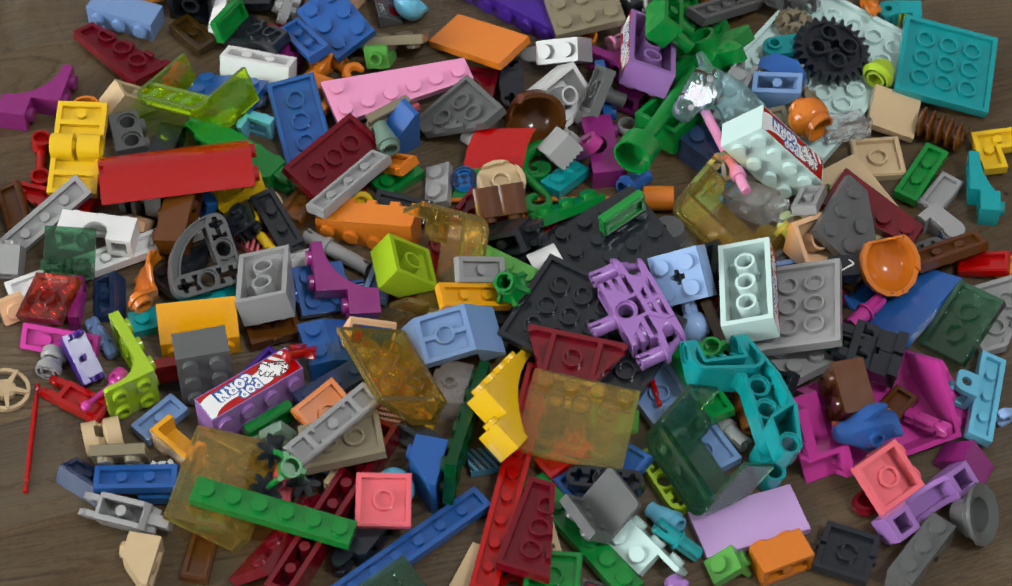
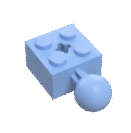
M705 244L647 258L651 275L670 307L681 304L682 317L687 319V325L684 329L687 340L696 339L699 342L709 337L711 332L710 325L705 314L698 311L696 300L717 295ZM680 273L685 275V278L682 280L679 277Z

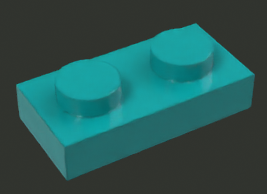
M573 159V162H569V166H566V170L558 167L542 179L540 184L550 195L560 199L590 176V168Z

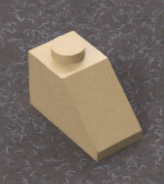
M117 79L111 83L99 99V102L108 103L109 115L137 109L138 116H141L160 107L150 89Z
M129 531L126 541H122L119 557L123 559L125 570L136 586H154L165 551L162 536Z

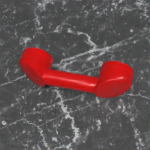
M45 130L35 131L31 137L32 150L36 154V169L30 174V183L47 186L49 171L46 169V155L49 153L51 134Z

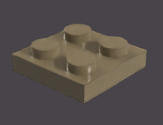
M145 443L89 445V456L95 465L149 464L151 461V453Z

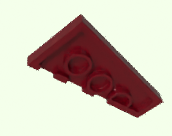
M90 22L73 31V38L127 83L141 86L166 73L171 67L172 62L166 59L161 61L155 58L154 53L148 50L143 52L135 48V43L129 40L118 39L117 34L94 22Z
M845 168L826 195L821 209L824 210L843 177L850 174L868 191L875 233L884 238L904 234L915 244L923 232V225L849 169Z
M529 476L498 555L495 569L549 584L556 483Z
M319 494L308 498L303 496L295 504L313 509L321 496ZM274 529L228 579L234 586H239L268 576L296 535Z

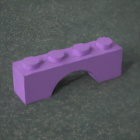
M966 460L950 464L924 483L925 486L884 515L871 521V524L878 535L881 536V540L885 545L902 542L920 528V524L932 512L960 499L969 492L970 487L975 482L979 481Z

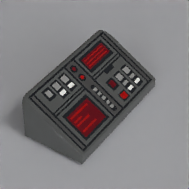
M372 0L379 28L402 24L401 16L395 10L393 0Z

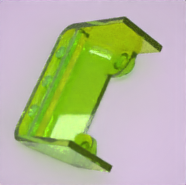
M184 53L180 54L137 91V97L142 105L221 127L232 126L240 116L260 100L246 67H241L209 96L188 91V88L196 80V76Z

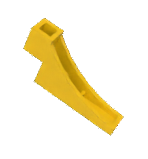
M523 349L517 354L511 351L471 391L474 396L467 403L485 423L483 428L486 431L478 439L500 463L517 450L528 438L523 429L518 403L520 374L525 362L531 356Z

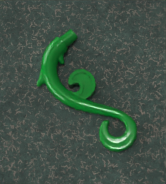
M544 139L534 141L527 146L522 169L526 176V184L545 199L543 204H533L532 202L538 199V194L531 193L525 197L527 214L536 212L540 206L553 205L550 193L539 183L551 173L550 163L544 160L536 161L532 164V170L529 168L530 161L534 157L543 154L537 147Z

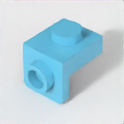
M256 111L245 113L243 118L240 117L237 121L236 131L243 133L247 138L251 133L273 140L276 135L275 118Z

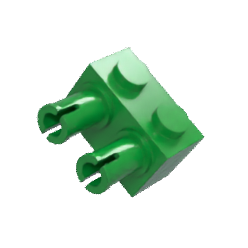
M651 1L646 6L645 36H647L650 42L658 44L663 49L669 43H673L684 53H689L695 45V41L689 38L694 33L695 26L683 19V1Z

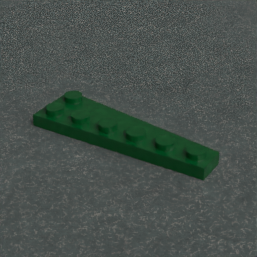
M480 360L477 370H472L471 387H466L464 394L465 404L461 403L459 407L458 419L460 420L454 421L452 436L454 437L449 438L447 442L446 454L448 455H443L441 459L440 472H444V476L440 479L439 492L443 493L442 504L454 505L461 481V469L465 467L468 446H471L474 426L477 425L479 418L467 403L474 396L471 391L490 374V362Z

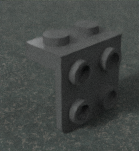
M613 468L606 469L583 497L566 493L559 501L565 508V515L580 528L579 533L585 540L609 544L641 507L640 500Z

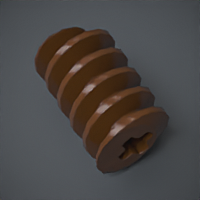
M925 106L916 123L917 136L922 137L926 133L925 138L927 141H931L935 137V144L940 145L944 141V148L948 149L953 145V152L957 153L960 151L968 138L971 125L967 130H963L964 122L961 121L956 127L954 126L955 118H952L947 123L945 122L946 114L937 119V111L934 110L928 115V107Z

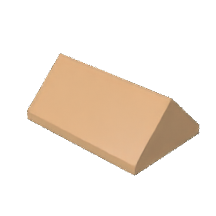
M822 211L817 215H811L789 223L783 252L796 264L827 260L829 256H834L809 233Z

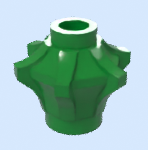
M509 268L498 273L492 285L497 291L496 302L500 305L503 302L511 303L514 308L519 307V301L524 295L531 294V289L527 288L525 280L528 274L524 271L513 273Z

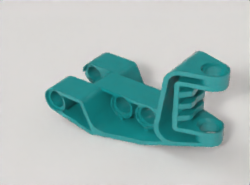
M736 334L730 337L731 353L728 356L725 354H719L718 357L709 355L707 359L696 339L681 341L680 357L686 384L694 391L737 392L739 394L755 442L748 458L756 483L762 491L780 487L786 476L787 465L795 461L803 446L798 404L791 395L780 372L747 334Z

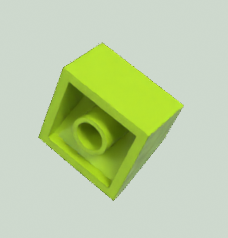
M388 233L370 251L377 285L382 292L399 298L435 290L434 287L437 285L429 249Z

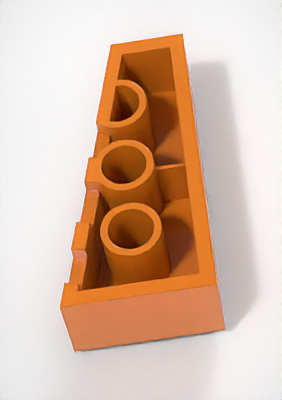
M350 198L328 218L323 219L316 216V232L324 237L330 236L333 239L344 241L348 244L361 245L371 249L388 233L418 245L422 236L421 205L419 203H412L410 207L401 206V202L393 201L390 202V205H381L377 203V200H367L365 203H358L356 199Z

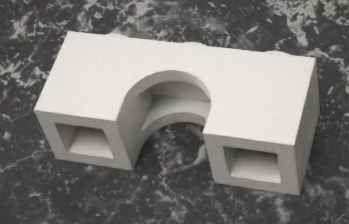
M62 209L55 230L58 249L82 252L90 239L102 237L105 238L108 255L133 258L140 237L138 219L130 216Z

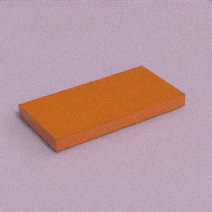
M461 14L456 15L428 40L431 48L498 70H502L531 43L528 35Z

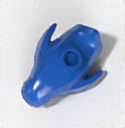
M886 403L868 404L846 421H832L831 423L834 441L858 447L864 451H873L885 441L903 436V430L897 414L888 408Z

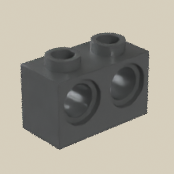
M137 109L108 115L117 156L147 152L150 141L148 136H143L147 129L144 118L139 119Z

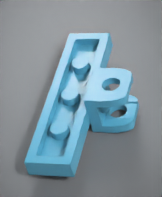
M982 350L977 358L975 373L960 369L956 373V380H951L948 383L952 390L960 394V397L955 396L954 406L964 410L968 408L963 438L974 440L977 444L988 448L993 442L1006 360ZM962 379H966L968 382L964 384Z

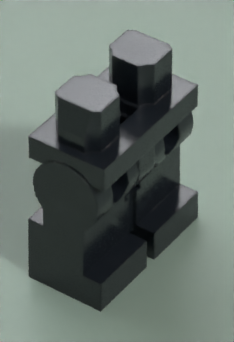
M858 319L856 325L842 322L843 340L850 342L849 347L844 345L842 347H834L830 359L836 362L863 357L868 378L871 379V382L892 389L899 373L910 333L903 331L894 333L881 329L878 325L866 323V321Z

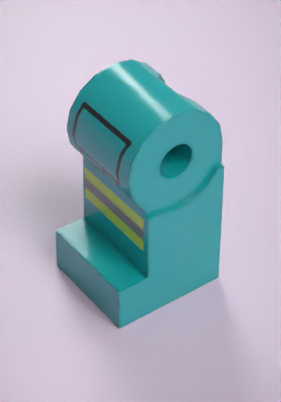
M921 0L883 1L879 4L881 12L877 13V17L896 27H903L906 14L923 18Z

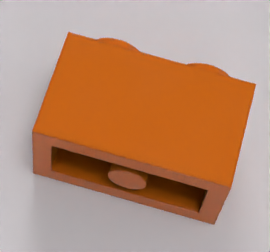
M800 528L791 531L784 530L777 536L767 540L760 539L749 546L748 557L751 560L750 567L761 586H767L811 569L815 555Z

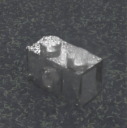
M451 361L441 364L440 369H435L433 377L435 387L434 390H429L427 396V405H430V411L434 414V417L452 421L460 420L458 419L459 407L461 403L465 404L464 394L466 387H471L470 380L474 370L473 364Z

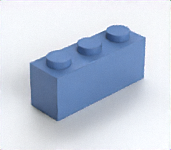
M90 0L86 6L89 23L94 22L104 28L140 39L154 41L165 23L163 6L144 0Z

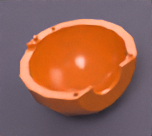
M904 234L868 241L863 245L858 257L859 271L863 282L873 292L883 296H900L909 292L908 290L914 285L918 273L921 271V259L917 247Z

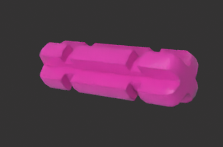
M908 408L903 414V420L906 423L915 424L916 427L932 434L936 433L937 436L944 439L948 438L953 432V426L946 421L941 422L940 419L924 412L920 413L919 410L914 408Z

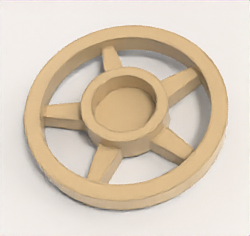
M0 368V375H11L8 379H0V400L5 403V406H0V412L16 411L29 400L30 383L19 370ZM16 377L24 383L26 389L16 387L14 383ZM16 394L25 395L20 402L9 406V400L13 399Z

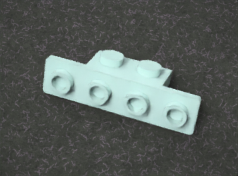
M637 515L632 517L609 543L640 576H643L660 557L677 574L684 577L688 574L682 567L685 562L676 553L672 552L669 554L664 549L666 543L655 533L651 536L645 530L648 525Z

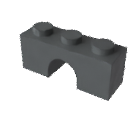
M932 512L888 568L884 586H919L933 560L938 562L952 543L956 526Z

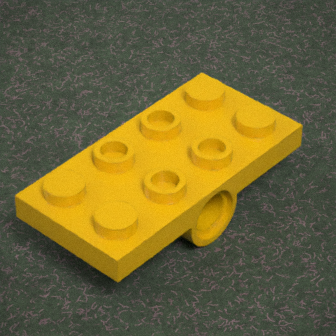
M58 101L55 129L49 139L51 160L46 191L48 196L52 195L76 174L94 194L90 198H98L100 188L98 158H102L104 154L109 113L107 102Z

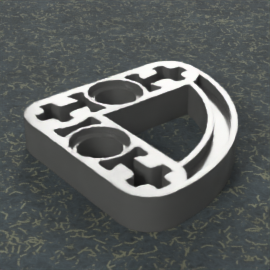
M211 213L197 219L180 234L174 243L168 260L167 274L170 291L176 299L187 300L237 284L239 256L224 216L219 213ZM212 220L220 225L216 230L209 227ZM202 230L214 266L181 275V261L184 250L192 237ZM217 234H218V237H219L220 235H222V234L224 235V237H220V238L216 239L215 241L213 240V238H214L215 236H217ZM218 243L227 245L229 249L227 256H221L217 253L216 246ZM229 269L236 272L233 280L231 276L220 280L219 275L226 273ZM203 274H208L213 278L214 283L212 287H205L201 283V276ZM181 281L183 285L191 284L194 281L195 286L186 290V294L183 290L178 289Z

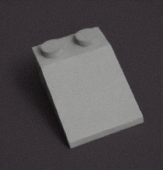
M289 244L239 255L235 304L244 327L295 317L296 297Z

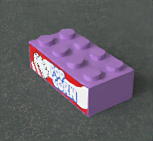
M631 9L621 31L619 83L629 89H637L646 92L650 96H658L665 99L676 76V46L673 43H669L663 49L658 44L650 42L647 36H645L646 14Z
M286 347L194 399L199 430L216 451L230 446L236 439L244 435L242 425L287 399L293 405L292 393L305 386L304 371L296 359L288 362L282 359V353L288 350Z

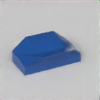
M778 53L761 57L758 64L760 71L803 73L802 86L806 87L808 78L798 60Z

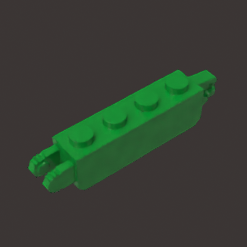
M193 115L184 124L187 132L195 138L196 146L248 139L243 133L236 132L228 127L225 122L218 121L212 116L204 120ZM255 143L257 158H252L253 166H258L265 188L272 187L286 195L294 193L296 185L281 173L286 165V161L281 156L274 155L266 150L261 144Z

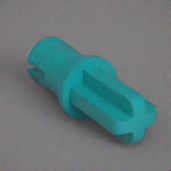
M663 517L659 518L656 522L665 530L660 529L655 524L653 525L651 532L669 543V547L672 550L677 549L694 562L702 556L703 548L688 538L684 530L679 531Z

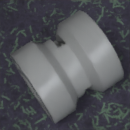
M54 344L45 345L40 355L42 359L37 362L35 372L39 377L49 381L52 375L61 376L63 370L61 366L66 363L67 357L62 347Z

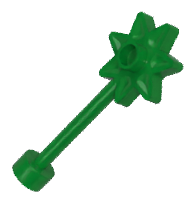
M722 20L713 28L705 27L695 31L689 37L695 41V45L689 53L686 54L681 49L676 50V76L673 80L675 86L643 129L631 128L627 130L614 148L615 159L622 168L631 173L642 174L653 164L660 153V146L656 137L686 97L685 95L679 96L680 93L688 94L698 79L708 82L705 75L700 72H694L696 69L703 70L708 74H711L713 69H715L714 80L726 75L734 64L747 60L743 48L755 39L749 25L731 29L728 21Z

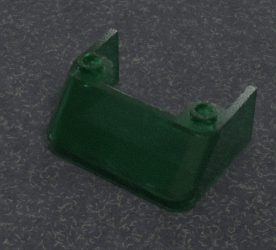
M689 384L647 432L645 444L688 510L695 516H708L746 498L774 467L771 463L744 462L727 478L701 440L708 432L710 426L709 418L703 408L718 393L719 389L715 386Z

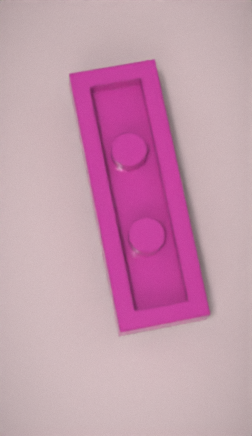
M23 322L20 348L41 352L43 347L48 344L61 347L59 343L60 338L67 334L70 335L76 332V330ZM85 332L98 359L102 335Z

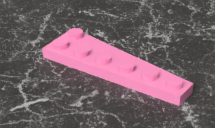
M465 58L323 81L320 87L336 123H338L349 113L358 120L365 119V115L404 95H407L413 103L448 91L466 75H469L472 79L474 78Z

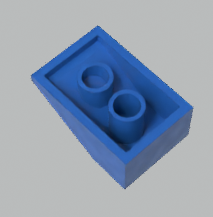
M322 318L297 324L299 344H307V347L317 346L315 360L304 358L311 382L358 355L362 357L371 369L388 366V361L385 353L344 348L340 340L339 331L347 320Z

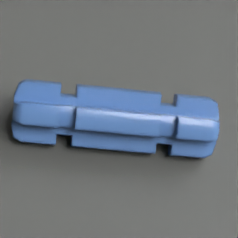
M92 316L85 321L86 329L89 333L102 335L100 349L104 351L103 353L107 359L112 360L114 357H118L120 354L118 346L115 342H112L111 336L100 325L99 319Z

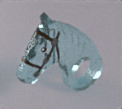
M700 51L696 54L699 66L685 84L673 105L672 112L677 120L687 123L696 114L704 110L716 109L722 123H725L761 105L765 106V104L744 83L734 76L713 67L708 57Z

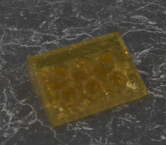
M338 326L336 332L376 402L412 425H435L447 400L405 330Z
M535 368L522 417L523 429L528 438L515 451L574 465L623 469L641 391Z
M198 425L190 442L163 519L234 553L239 552L250 542L255 523L189 505L188 498L198 476L253 491L249 488V485L258 484L255 474L259 473L265 479L269 472L273 474L277 461L275 460L273 467L269 469L267 467V459L257 460V456L263 452L257 446V443L264 442L258 438Z

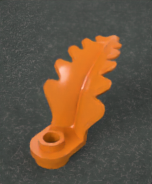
M153 249L149 251L145 265L138 271V275L133 281L136 285L133 289V294L129 297L128 307L137 314L147 311L153 302L159 298L158 289L153 277L154 266L165 258L163 254H160L159 250Z

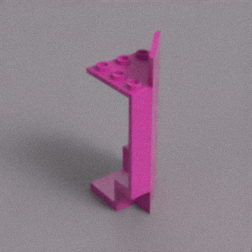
M909 350L904 352L899 373L893 387L898 384L917 395L919 400L914 409L919 410L920 413L924 412L940 419L941 422L946 421L953 426L952 434L944 439L937 436L936 433L932 434L916 427L915 424L911 425L902 420L900 424L903 436L887 441L896 439L905 448L906 456L962 436L960 428L966 425L968 408L964 410L954 406L955 396L960 397V394L949 387L948 382L954 379L943 360ZM869 378L875 403H880L892 389L871 382ZM818 381L796 389V397L793 398L798 404L803 446L794 462H800L802 477L806 484L835 473L845 478L853 476L850 468L865 459L866 455L872 451H864L858 447L834 441L831 421L829 422L825 415V398L819 393Z

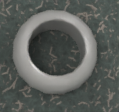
M623 117L617 121L618 133L623 136L629 130L622 127L624 124L635 128V119L632 117Z

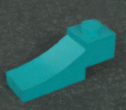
M969 151L965 166L966 204L976 205L977 225L997 226L999 217L1004 216L1005 202L1001 201V191H995L987 180L981 166L979 151Z

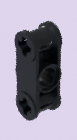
M518 55L500 70L499 99H501V105L506 112L512 100L519 93L524 92L522 60Z

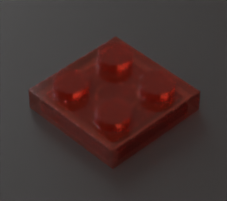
M36 272L15 316L23 322L63 325L83 281L78 276Z

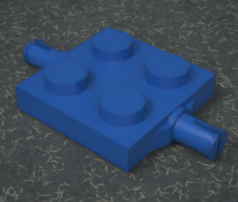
M342 260L329 262L341 276L348 280L344 272ZM310 266L292 268L296 305L298 306L301 319L342 313L341 298L313 299V293L308 291L307 276L311 275ZM363 278L351 280L352 283L357 285H365Z

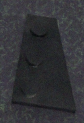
M250 14L227 39L224 45L226 48L228 45L278 53L284 49V46L291 40L288 31L276 25L269 26L266 20H257L255 15Z

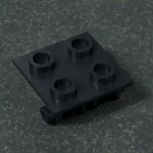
M247 199L232 205L229 211L222 215L227 221L233 241L237 247L241 245L235 236L238 235L246 243L247 240L242 232L250 240L258 235L259 230L262 229L260 223L257 220L255 221ZM213 220L209 224V227L215 228V230L220 226L219 223H214ZM217 234V236H215V237L213 238V240L215 241L216 239H218V238H220V237H224V235L222 234V235H220V236L218 237V234ZM223 243L217 244V253L221 256L223 254L225 256L228 255L229 249L227 245Z

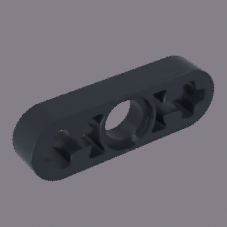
M587 465L572 466L566 473L569 489L576 493L585 494L608 468ZM613 468L627 485H631L634 481L637 482L633 484V487H629L637 497L644 493V477L639 471Z

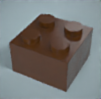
M863 357L832 362L819 379L820 381H818L819 393L821 396H824L826 402L825 415L831 423L832 421H846L866 405L875 403Z

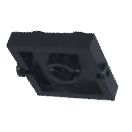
M828 520L822 539L819 538L817 541L816 549L818 551L812 571L859 586H866L871 569L875 567L878 559L876 553L881 536Z

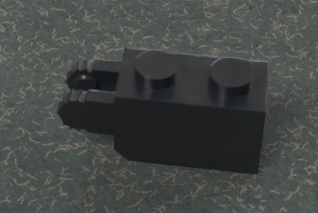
M531 216L490 223L476 237L478 244L481 242L512 256L523 254L532 246L546 243L551 237L548 232L538 233L537 231L544 226L543 219H532Z
M356 529L349 550L336 547L337 550L331 557L332 573L335 577L341 578L347 575L354 566H360L380 552L395 534L396 529Z

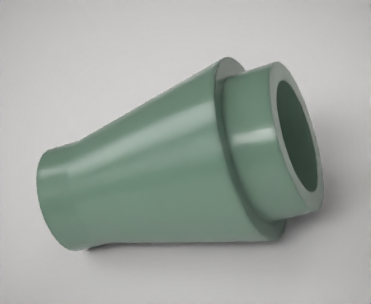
M379 120L375 122L373 129L377 151L391 157L396 155L400 150V140L390 129L386 121Z

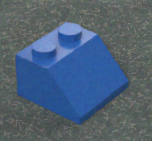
M416 434L413 444L409 443L406 451V460H409L407 473H412L416 494L430 513L435 514L438 511L442 493L439 492L441 477L444 476V472H440L442 456L448 455L446 454L448 440Z

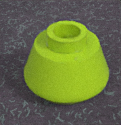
M878 58L864 66V79L872 88L876 84L887 88L892 86L895 69L889 60Z

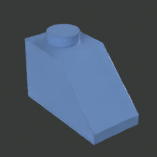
M754 71L751 91L753 108L764 105L766 108L786 105L801 97L803 73Z

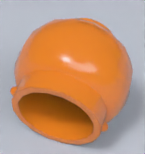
M815 97L798 98L791 104L788 110V124L791 130L796 135L807 138L811 142L818 140L826 134L833 123L826 105Z

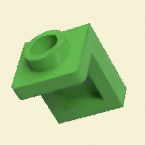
M386 44L365 45L363 48L367 69L382 70L390 68L397 58L396 49L388 50Z
M732 545L703 561L715 586H722L740 574L745 575L747 578L753 575L749 568L751 560L744 550L739 551Z

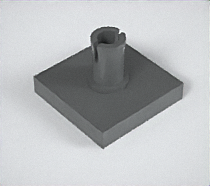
M596 64L579 110L598 118L604 102L619 108L624 106L627 94L610 88L616 71Z

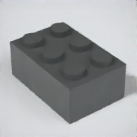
M225 325L171 334L181 394L185 406L195 405L194 399L233 377Z

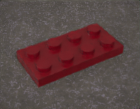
M349 113L286 164L281 173L312 200L372 149L377 151L375 134Z

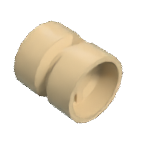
M118 415L103 418L102 423H98L96 420L80 423L87 457H90L89 445L124 444Z

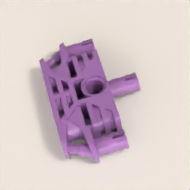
M610 258V264L588 272L593 287H598V298L608 313V316L588 323L590 334L598 338L617 329L623 342L629 344V352L632 358H636L637 364L642 371L663 361L670 364L672 355L678 349L681 341H685L687 338L673 310L643 260L636 258V263L620 262L616 258ZM629 271H638V273H636V274H634V275H631V274H629L628 272H629ZM623 315H629V316H631V317H629V318H623V317H621V316H623ZM672 336L674 338L673 341L667 343L666 338Z

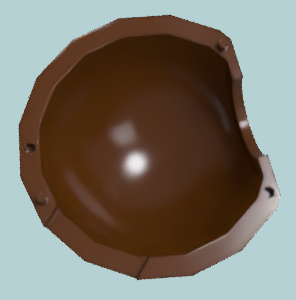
M540 89L527 90L519 93L510 103L504 125L505 128H536L530 139V144L534 141L545 139L556 126L562 130L564 129L567 122L565 108L561 101L549 91Z

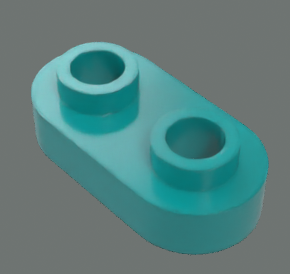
M796 34L765 39L762 45V55L767 56L778 53L792 59L799 58L793 56L795 49L792 46L795 42Z

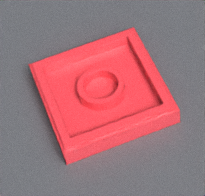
M356 472L355 521H358L357 529H411L412 473Z

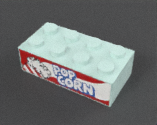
M764 105L722 124L721 148L780 200L796 195L801 186L822 183L823 159Z
M764 237L718 246L721 328L728 346H730V337L736 334H747L753 342L780 337L777 263L770 238Z

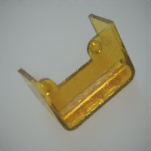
M725 150L715 153L673 204L675 216L681 219L684 225L704 244L719 239L721 244L725 245L769 237L774 249L787 235L790 224L800 220L801 217L793 216L788 218L779 228L771 224L762 225L754 233L719 200L726 190V182L717 170L730 155Z
M425 201L404 208V214L426 219V236L431 241L441 244L436 277L437 283L455 282L454 257L486 256L489 226L484 218ZM435 291L418 293L415 298L406 297L391 302L389 307L420 316L428 314L429 311L436 312L440 310Z

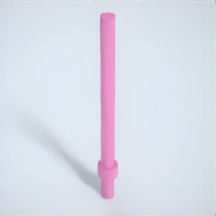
M692 87L689 92L692 98L697 100L700 90L698 87ZM704 98L700 99L696 106L730 169L729 175L732 181L737 183L741 193L748 195L751 192V188L746 180L747 175L743 167L738 165L737 161L721 148L722 132Z

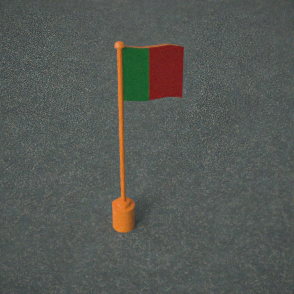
M489 128L475 131L468 144L462 171L467 170L471 172L469 175L471 179L470 185L477 189L476 178L484 164L493 160H507L509 163L517 164L523 169L527 146L536 128ZM467 175L460 176L464 182L461 185L459 182L457 183L451 203L460 202L468 192L458 190L460 186L469 185L465 181L468 177ZM643 186V191L641 192L644 194L645 202L652 211H674V186ZM538 197V199L533 202H545V199L543 197ZM552 197L553 202H558V200H560L556 197Z

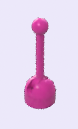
M116 367L108 375V385L106 387L124 379L129 374L128 371L122 367ZM106 387L90 400L83 401L81 409L89 411L91 405L104 395Z

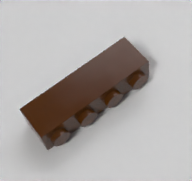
M205 193L163 198L162 207L158 209L157 227L152 233V241L157 246L160 254H170L180 234L194 221L199 219ZM194 236L187 244L183 255H190Z

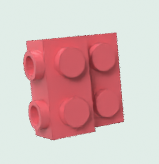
M896 439L886 441L866 455L865 459L850 468L879 516L884 515L925 486L921 480L919 470L911 464L906 456L905 448Z

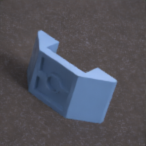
M463 303L410 320L393 338L404 383H412L429 378L428 368L478 354L482 361L507 355L502 337L497 334L499 326L494 308Z

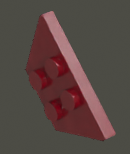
M534 324L528 325V332L541 380L593 390L629 350V344Z

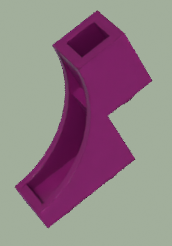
M63 64L60 72L50 82L40 88L17 94L3 93L0 99V128L28 131L31 122H34L36 119V113L56 116L58 101H71V94L73 90L77 89L78 76H75L73 65Z
M312 241L309 250L305 251V265L310 266L311 275L307 276L308 291L313 293V299L341 298V312L346 314V320L349 316L378 320L381 314L379 288L357 285L345 279L329 263L324 253L322 241Z

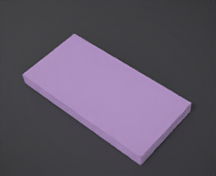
M790 484L688 512L687 515L698 544L704 550L705 560L729 545L734 546L739 551L744 550L746 552L749 551V546L760 539L767 540L773 538L784 530L791 531L800 528L803 535L810 534L811 530Z

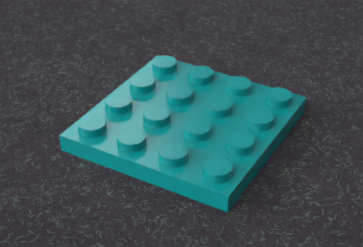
M906 14L903 21L893 92L921 102L986 118L989 113L998 38Z

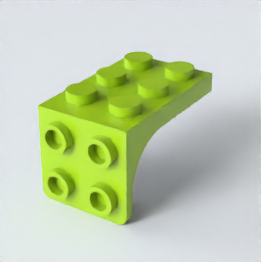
M117 310L108 314L114 342L118 346L119 352L130 372L124 379L104 389V396L109 417L118 415L119 419H125L132 413L143 408H149L160 401L159 381L155 374L156 365L152 357L144 354V345L139 336H133L132 333L134 331L129 319H123Z

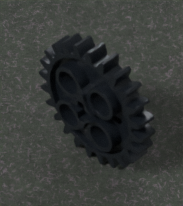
M825 16L820 21L814 17L812 22L807 20L804 26H800L796 33L795 42L792 46L795 49L793 56L799 57L800 65H805L803 68L805 72H811L810 78L819 77V83L826 79L829 86L833 81L838 86L843 81L849 85L851 80L857 81L858 77L863 75V68L869 63L868 59L871 55L867 52L869 45L863 44L866 38L858 37L860 30L852 31V24L846 27L843 19L837 23L833 16L830 21Z

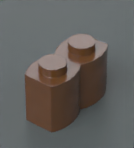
M523 182L471 190L476 220H482V224L497 222V217L507 216V220L522 218V213L527 212Z

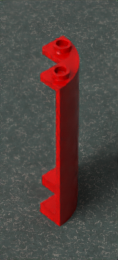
M249 139L98 158L102 206L255 187V181H260L258 166H253L252 158H257L255 143H250Z

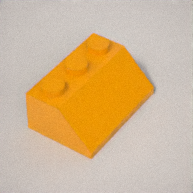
M235 296L156 304L162 358L175 356L171 334L225 325L230 354L242 352Z

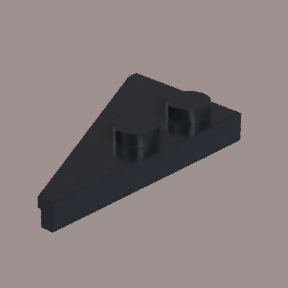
M205 240L192 247L190 255H183L181 275L204 269L210 262L208 259L210 252ZM167 263L158 267L153 272L154 282L158 290L177 302L179 299L172 295L169 288ZM181 281V284L178 286V289L182 290L184 286H191L192 283L183 285Z

